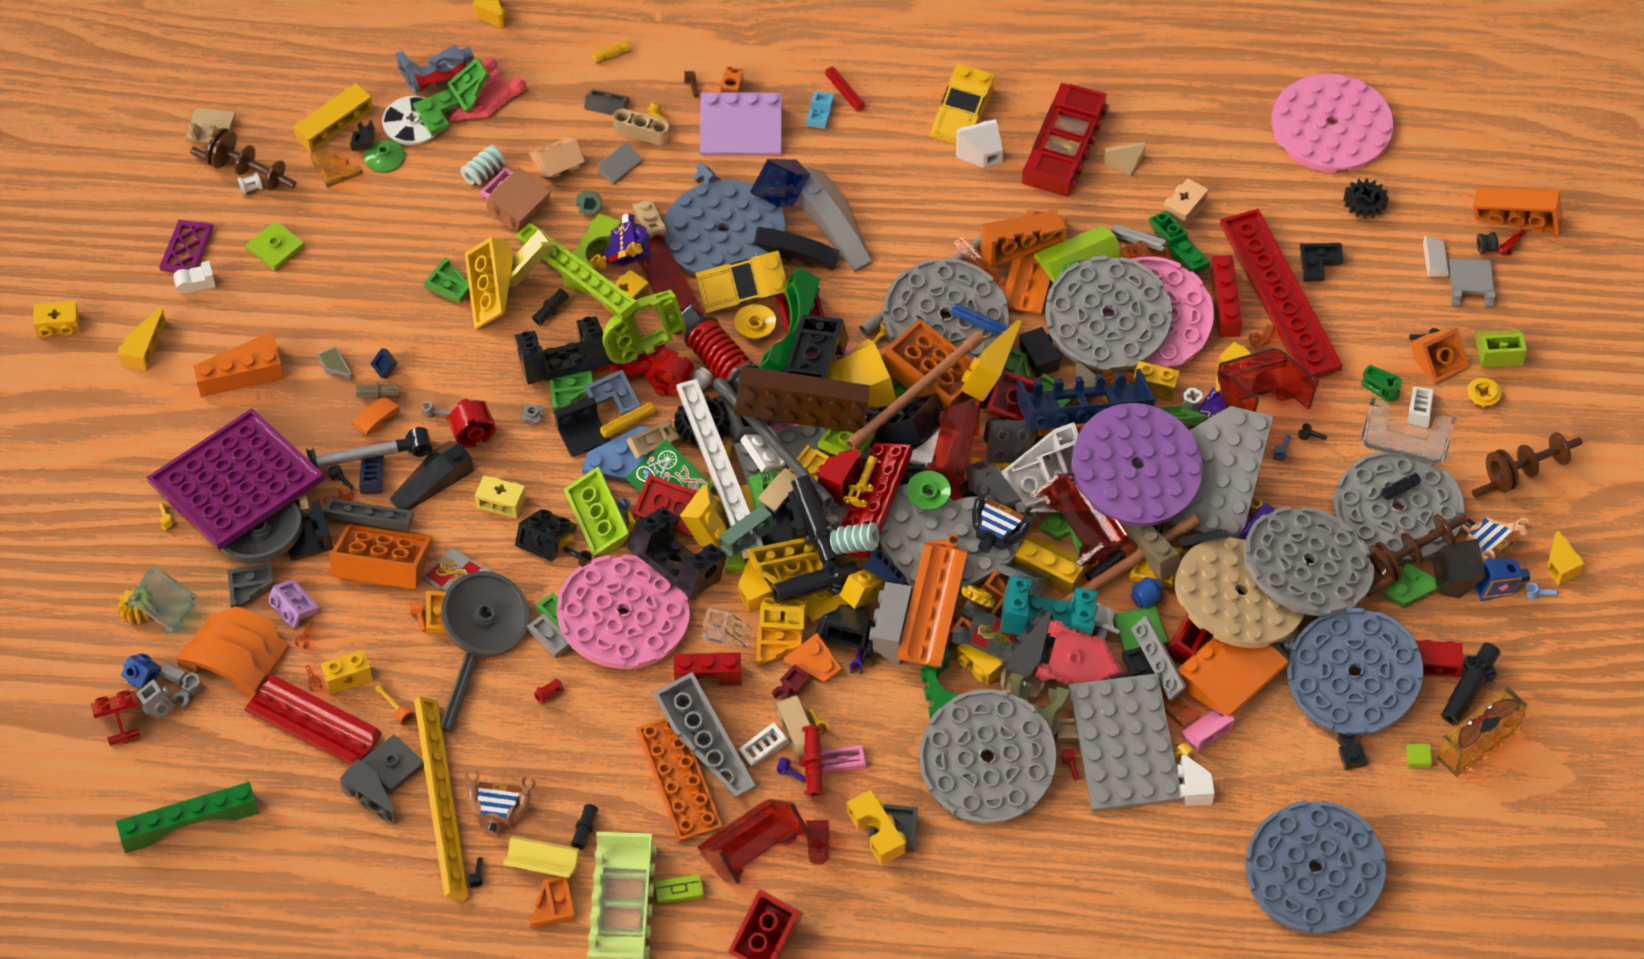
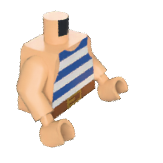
M1470 518L1467 519L1468 522L1462 525V529L1468 533L1465 549L1469 560L1480 563L1483 566L1485 560L1501 559L1515 546L1517 533L1523 536L1527 533L1526 528H1531L1529 520L1521 518L1517 522L1507 523L1485 518L1480 524H1476Z

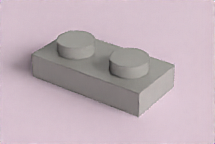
M542 614L527 625V630L555 659L571 648L561 630L545 614Z

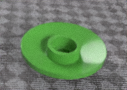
M392 140L376 141L372 144V148L367 149L364 153V161L367 167L379 173L396 170L402 165L405 158L402 146Z
M922 471L915 474L907 485V496L910 502L923 510L938 509L946 504L950 497L951 489L948 480L940 473L934 471ZM929 492V493H931L932 495L928 496V495H925V493Z

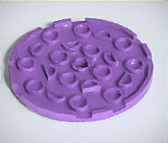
M1119 404L1097 413L1084 425L1073 448L1072 471L1080 493L1084 494L1091 503V506L1103 516L1107 515L1118 520V523L1125 525L1153 526L1171 520L1189 506L1199 489L1202 479V457L1198 444L1191 432L1170 413L1146 404ZM1137 459L1142 463L1143 467L1140 469L1135 468L1132 465V461Z

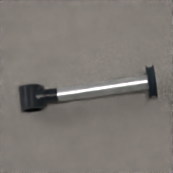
M424 427L413 428L405 435V439L315 456L314 448L312 450L306 448L307 459L317 468L408 451L409 454L412 453L416 457H423L430 454L433 449L428 430Z

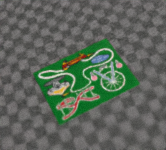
M667 439L625 477L640 493L648 474L697 492L702 485H706L709 490L713 487Z

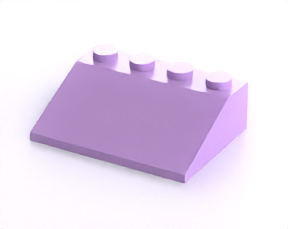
M701 93L700 155H781V93Z

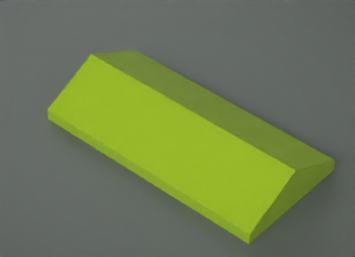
M1101 225L1034 254V257L1054 283L1059 270L1071 261L1090 260V257L1103 255L1120 258L1124 257L1116 235Z
M599 466L563 489L593 556L596 558L618 550L631 534Z

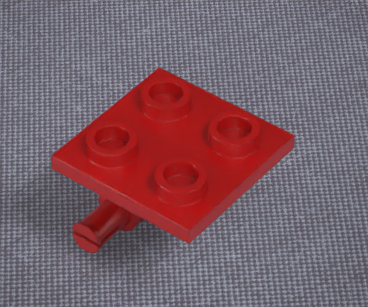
M123 690L118 692L117 696L110 698L102 696L91 703L94 719L113 713L116 715L120 734L107 737L109 746L122 742L127 744L129 740L141 738L138 728L128 732L124 731L119 715L120 711L139 706L135 690L131 692L130 690Z

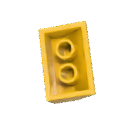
M1036 535L1025 539L1014 558L1015 564L1050 578L1048 587L1066 596L1072 593L1075 587H1079L1085 578V573L1092 567V563Z

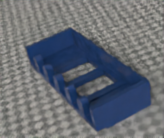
M1136 369L1135 383L1125 384V376L1122 372H1119L1115 376L1114 385H1105L1103 375L1098 374L1095 377L1094 387H1084L1085 382L1083 378L1078 376L1074 380L1073 389H1064L1062 379L1057 378L1054 381L1053 391H1043L1042 382L1036 380L1033 383L1032 393H1027L1022 380H1017L1016 400L1029 430L1059 428L1062 425H1068L1073 422L1075 424L1087 423L1097 413L1119 404L1139 403L1155 407L1156 399L1141 369ZM1106 396L1109 403L1089 405L1086 397ZM1077 398L1080 406L1060 407L1057 400Z

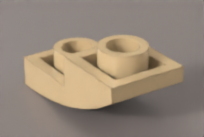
M784 468L758 497V501L776 513L789 497L788 492L794 491L791 481L799 477Z

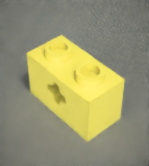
M483 476L475 494L476 508L513 518H518L526 499L525 487L523 485L488 476Z

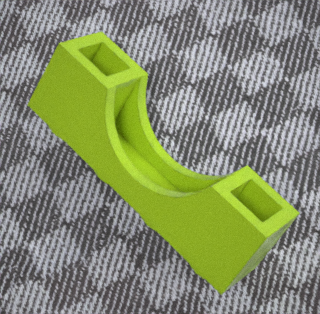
M598 213L595 220L590 222L586 235H582L578 248L573 250L572 254L594 269V266L588 259L593 253L608 248L611 230L621 226V221ZM561 273L563 286L586 294V291Z

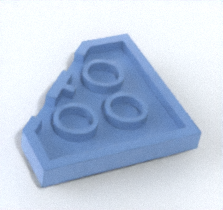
M639 426L587 452L582 474L585 475L599 466L605 479L630 483L625 477L650 453L636 459L626 439L649 429V427Z

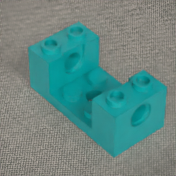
M1015 576L1009 577L1003 595L1000 632L1019 635L1024 629L1028 630L1031 627V620L1037 613L1040 612L1042 614L1049 611L1051 613V621H1060L1070 630L1074 629L1077 632L1081 631L1083 634L1088 633L1090 636L1092 635L1095 624L1097 591L1075 587L1071 601L1068 602L1029 595L1031 579ZM1046 634L1045 640L1055 641V638Z

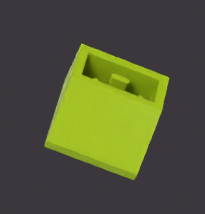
M1517 329L1477 331L1474 333L1481 368L1523 366L1527 348L1522 332Z

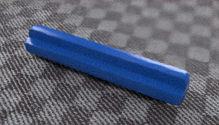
M955 303L951 309L952 315L999 336L1009 328V326L958 303Z

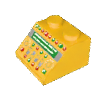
M702 485L680 517L699 546L706 547L712 543L719 548L722 544L720 535L729 529L726 515L708 487Z

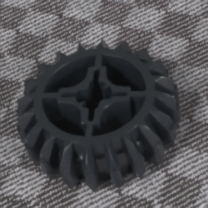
M707 395L705 401L721 441H723V437L728 436V427L730 425V420L727 419L728 412H726V406H723V401L718 402L717 397L710 399L709 395ZM682 404V406H678L677 412H675L674 427L683 442L688 441L689 446L695 443L698 448V442Z

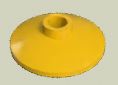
M751 304L741 308L736 313L734 326L737 332L745 338L761 339L773 332L776 326V317L768 307L760 304Z

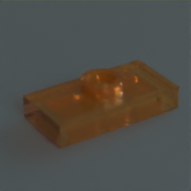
M1161 690L1165 712L1184 730L1201 716V712L1180 693L1173 700H1169L1164 690Z

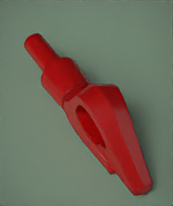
M1521 229L1517 234H1513L1508 241L1502 244L1496 253L1510 256L1514 246L1520 241V237L1525 231Z

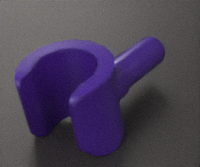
M858 649L856 659L850 663L851 674L854 667L860 668L859 675L863 673V665L861 663L863 650Z
M780 757L776 768L777 772L781 775H792L804 782L805 776L789 768L791 761L785 757Z

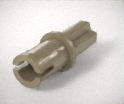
M376 382V385H356V397L398 398V392H389V390H398V384H379V382Z

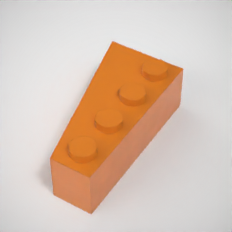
M1477 187L1473 204L1475 220L1500 225L1507 222L1515 228L1521 229V226L1534 228L1535 232L1542 233V230L1552 231V235L1560 236L1563 220L1560 191Z
M1057 211L981 224L980 250L992 268L1065 241L1067 228Z
M273 331L193 365L200 397L284 379Z

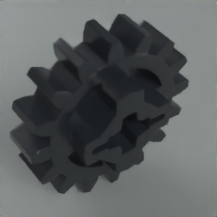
M1368 178L1365 179V182L1357 179V184L1351 182L1350 187L1345 189L1343 201H1345L1344 206L1349 208V213L1356 212L1357 218L1360 215H1363L1364 219L1367 218V215L1375 218V214L1382 215V210L1387 208L1389 196H1387L1388 191L1382 190V184L1377 186L1376 180L1370 183Z

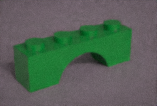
M948 644L946 645L941 668L922 665L923 669H920L921 681L926 682L927 687L924 688L925 700L930 701L931 707H928L929 719L932 718L939 708H942L951 699L958 696L956 693L945 690L937 680L938 676L950 667Z

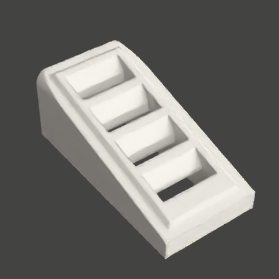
M1413 387L1407 421L1408 426L1429 427L1434 389Z
M773 722L738 750L750 766L753 767L786 747L789 741ZM775 735L778 739L775 742L771 738V736ZM766 739L771 744L769 747H767L763 742ZM758 744H759V745L763 748V750H764V751H762L761 753H760L759 750L756 748V745H758ZM752 749L757 756L753 758L748 750Z

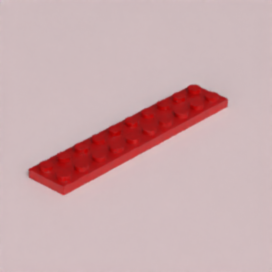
M1259 208L1220 219L1221 228L1302 381L1342 370L1343 365Z

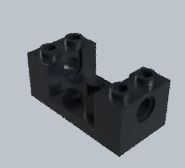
M802 314L784 372L829 379L828 376L834 356H844L849 339L843 319ZM811 352H818L814 357L807 356Z
M597 316L585 317L576 321L580 342L568 343L556 348L550 347L542 350L535 330L524 331L521 334L514 335L519 363L527 384L609 366V357L603 345V330Z
M663 506L635 522L627 549L692 598L720 581L727 555L712 543L704 547L697 554L674 539L680 518Z

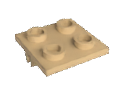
M195 107L185 137L186 141L209 144L212 137L221 128H227L230 131L235 112Z

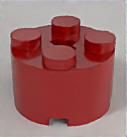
M661 350L645 375L648 382L655 388L654 392L659 396L664 397L668 395L680 398L676 384L691 381L695 374L693 363L687 357L682 359L677 356L678 352Z
M463 399L458 402L457 407L447 416V421L455 440L465 448L477 446L476 442L482 440L485 443L496 433L494 419L485 401Z

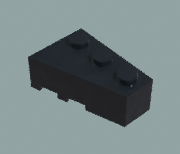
M938 393L918 397L902 409L903 414L898 417L894 415L889 419L890 423L882 425L877 429L882 443L912 445L913 447L922 445L927 436L933 433L932 431L941 424V421L946 416Z

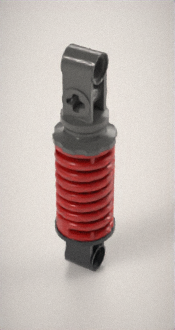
M688 303L681 310L687 328L684 339L685 344L693 350L716 378L723 377L737 394L741 366L759 367L750 361L744 351L722 329L715 317L708 316L702 318L701 314ZM763 419L767 425H770L772 422H774L772 420Z

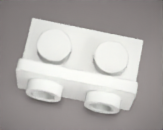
M767 426V428L776 436L770 426ZM744 435L740 440L761 472L781 471L786 464L760 435Z

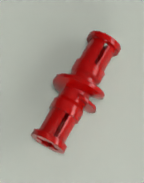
M819 725L802 727L805 739L804 759L799 761V766L806 768L807 790L804 791L805 796H821L825 794V791L822 790V768L825 765L821 764V761L828 759V756L821 755L820 731H822V727Z

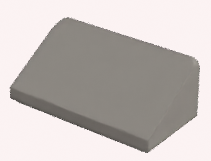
M625 142L599 163V174L614 184L642 162V159L632 146Z

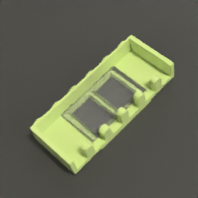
M597 832L596 866L593 875L594 891L592 892V913H590L591 930L588 939L589 952H587V959H649L650 946H646V939H651V925H647V920L652 918V904H649V897L654 895V884L650 883V877H655V863H652V856H656L657 843L652 842V834Z

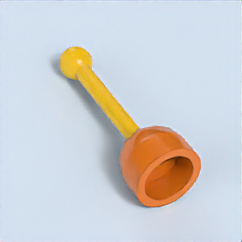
M378 684L375 686V691L381 693L396 709L395 717L402 726H406L414 720L415 712L407 706L399 707L384 691L383 685Z

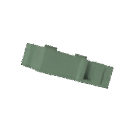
M760 505L720 535V540L722 541L721 550L732 559L749 545L754 544L755 539L749 532L752 530L762 538L773 530L770 520L772 519V514L763 505Z

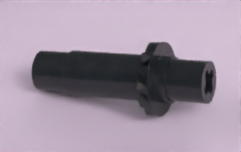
M809 475L791 481V485L809 535L805 538L806 545H814L822 564L828 560L834 561L838 559L840 555L833 552L830 543L831 531H837V527H830Z
M828 560L823 563V569L772 584V596L776 603L827 590L833 595L840 594L848 576L859 572L858 566L854 561L836 565L834 561Z
M1484 642L1476 656L1465 657L1463 662L1465 672L1441 713V717L1449 724L1459 725L1484 683L1488 681L1493 682L1497 676L1493 666L1501 651L1495 645Z

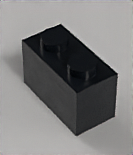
M1043 327L1019 334V349L1027 354L1028 365L1035 378L1041 377L1043 373L1050 374L1059 371V363L1062 360L1061 354L1058 349L1055 350L1050 334H1046Z

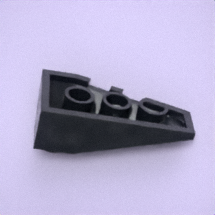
M448 441L433 450L390 497V501L397 509L411 510L474 472L471 455L459 442Z

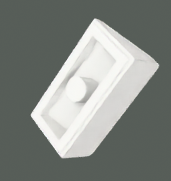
M1424 236L1423 248L1428 277L1449 276L1444 241Z

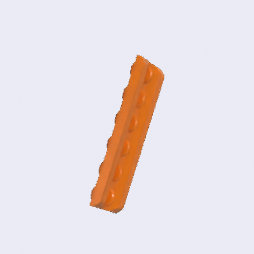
M1027 209L1025 216L1040 214L1042 212ZM1060 216L1066 226L1068 217ZM1037 252L1012 261L1004 295L1007 300L1008 309L1042 315L1051 280L1035 259L1034 254Z
M924 543L900 642L898 660L941 668L968 551Z
M667 719L636 727L638 737L678 841L680 842L723 828L695 754L673 732Z

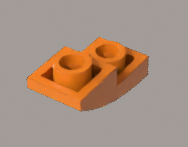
M383 397L363 410L352 421V425L368 435L381 429L384 420L398 414L399 406Z

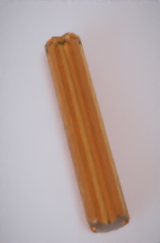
M963 235L958 236L954 240V245L971 264L987 272L996 284L1000 281L998 275Z

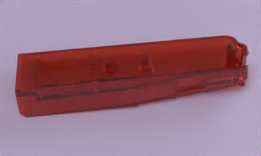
M659 234L654 235L649 242L651 257L645 258L647 269L644 260L637 261L653 293L671 290L677 298L680 310L690 303L704 318L703 311L665 238ZM681 330L675 333V335L683 333V331Z

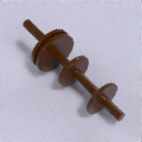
M221 128L215 133L208 144L206 152L196 147H192L190 154L206 161L208 165L216 169L223 167L232 158L236 160L235 173L237 175H244L250 168L266 175L265 188L269 191L275 189L279 183L292 189L297 184L296 181L284 176V161H276L268 168L254 161L256 151L252 145L246 146L241 153L235 151L236 134L227 128Z
M1554 432L1549 437V449L1535 454L1531 447L1523 444L1518 447V461L1515 462L1510 454L1503 449L1490 452L1486 457V469L1491 483L1473 489L1472 495L1476 498L1494 490L1502 493L1512 491L1519 484L1518 469H1522L1528 477L1533 478L1539 473V461L1552 456L1559 464L1567 465L1571 460L1570 449L1582 445V439L1577 437L1567 441L1562 434Z
M1436 514L1433 517L1436 530L1416 541L1410 534L1402 533L1401 540L1404 548L1393 554L1381 541L1370 546V558L1382 580L1370 587L1367 596L1370 597L1401 579L1402 575L1397 563L1400 559L1409 555L1415 563H1422L1423 557L1420 548L1440 537L1446 544L1454 545L1455 537L1452 530L1468 522L1466 516L1463 514L1447 523L1440 514Z

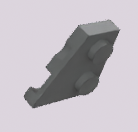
M271 564L227 570L231 608L235 606L241 607L274 586Z

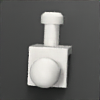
M1099 603L1096 605L1094 626L1100 628L1097 636L1105 640L1108 632L1119 634L1120 630L1113 626V618L1116 611Z

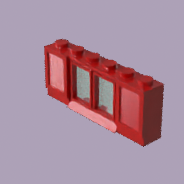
M1060 84L1023 169L1022 184L1066 197L1069 196L1071 189L1075 190L1078 181L1077 175L1082 174L1084 168L1083 161L1088 160L1090 154L1089 147L1095 143L1096 130L1100 131L1103 123L1102 116L1107 115L1109 104H1106L1107 94L1073 84Z

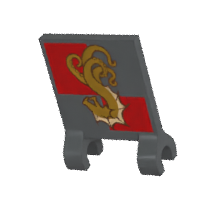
M971 600L966 601L960 615L965 618H973L969 631L964 627L958 626L951 641L959 645L967 644L1002 660L1004 658L1003 652L1010 645L1014 646L1017 635L1000 632L1001 618L981 610Z

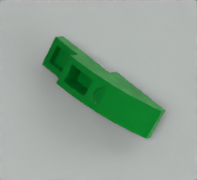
M1167 211L1149 218V223L1156 236L1167 241L1165 250L1173 261L1180 263L1181 267L1195 274L1210 268V261L1188 239V232Z

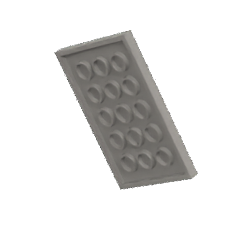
M1158 673L1069 684L1091 811L1100 812L1182 801Z

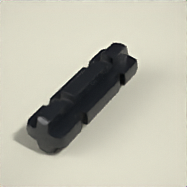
M1414 472L1408 475V478L1404 477L1391 484V486L1383 488L1381 494L1385 500H1390L1394 498V495L1398 496L1411 489V486L1419 485L1421 478Z

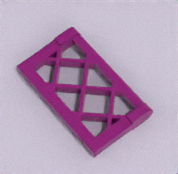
M179 219L159 269L175 273L182 269L190 270L191 268H196L214 226L210 223ZM183 228L190 229V231L181 235ZM205 231L202 238H199L196 233ZM194 235L197 240L186 245L183 239ZM181 241L183 247L174 251L177 242ZM199 244L196 253L192 254L190 248ZM187 250L190 256L180 261L176 255ZM174 257L177 263L169 264V261ZM192 261L190 267L183 266V264Z

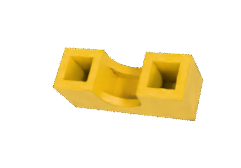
M869 790L847 801V814L858 830L867 826H873L879 830L877 834L870 837V850L882 866L904 855L907 841L901 831L898 832L895 828L893 817L884 811V805L880 797H875L873 792Z

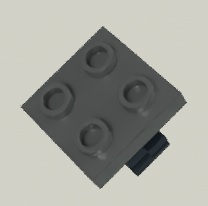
M992 417V419L989 418L986 421L983 439L988 443L985 457L987 462L1013 463L1031 448L1033 430L1028 429L1025 420H1009L1008 417L1006 419L998 417L997 419Z

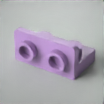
M294 579L274 585L268 599L269 604L292 629L298 627L300 619L318 614L320 608Z

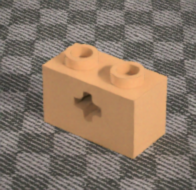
M1187 178L1183 184L1177 186L1174 195L1166 199L1163 208L1185 228L1207 202L1208 189Z

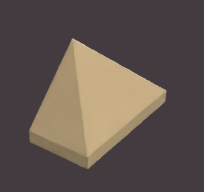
M1145 142L1105 148L1104 163L1131 176L1144 159L1146 144Z

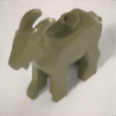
M1011 672L1010 694L1027 701L1033 683L1023 681L1024 676ZM1058 686L1056 690L1048 688L1047 692L1050 701L1046 707L1041 708L1030 703L1046 720L1053 737L1058 731H1063L1062 724L1056 718L1059 712L1064 709L1071 696L1070 690Z

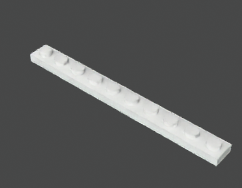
M697 379L676 384L679 397L729 524L732 527L747 516L750 511ZM752 530L749 534L755 539V543L741 551L743 559L749 558L747 549L763 546L760 537Z

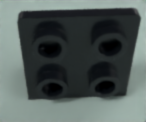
M594 397L554 410L555 426L571 457L591 451L610 441L609 437L604 438L600 433V428L603 424L598 416L597 402Z
M794 491L788 492L790 501H786V504H783L776 513L766 508L772 514V519L770 520L773 530L762 537L763 546L806 537L803 517Z
M319 500L311 502L312 511L309 512V516L302 518L303 529L297 542L288 550L292 561L333 549L331 535Z
M540 509L519 522L515 546L553 561L557 557L560 539L576 530L577 524L571 522L568 518L556 516L549 510Z

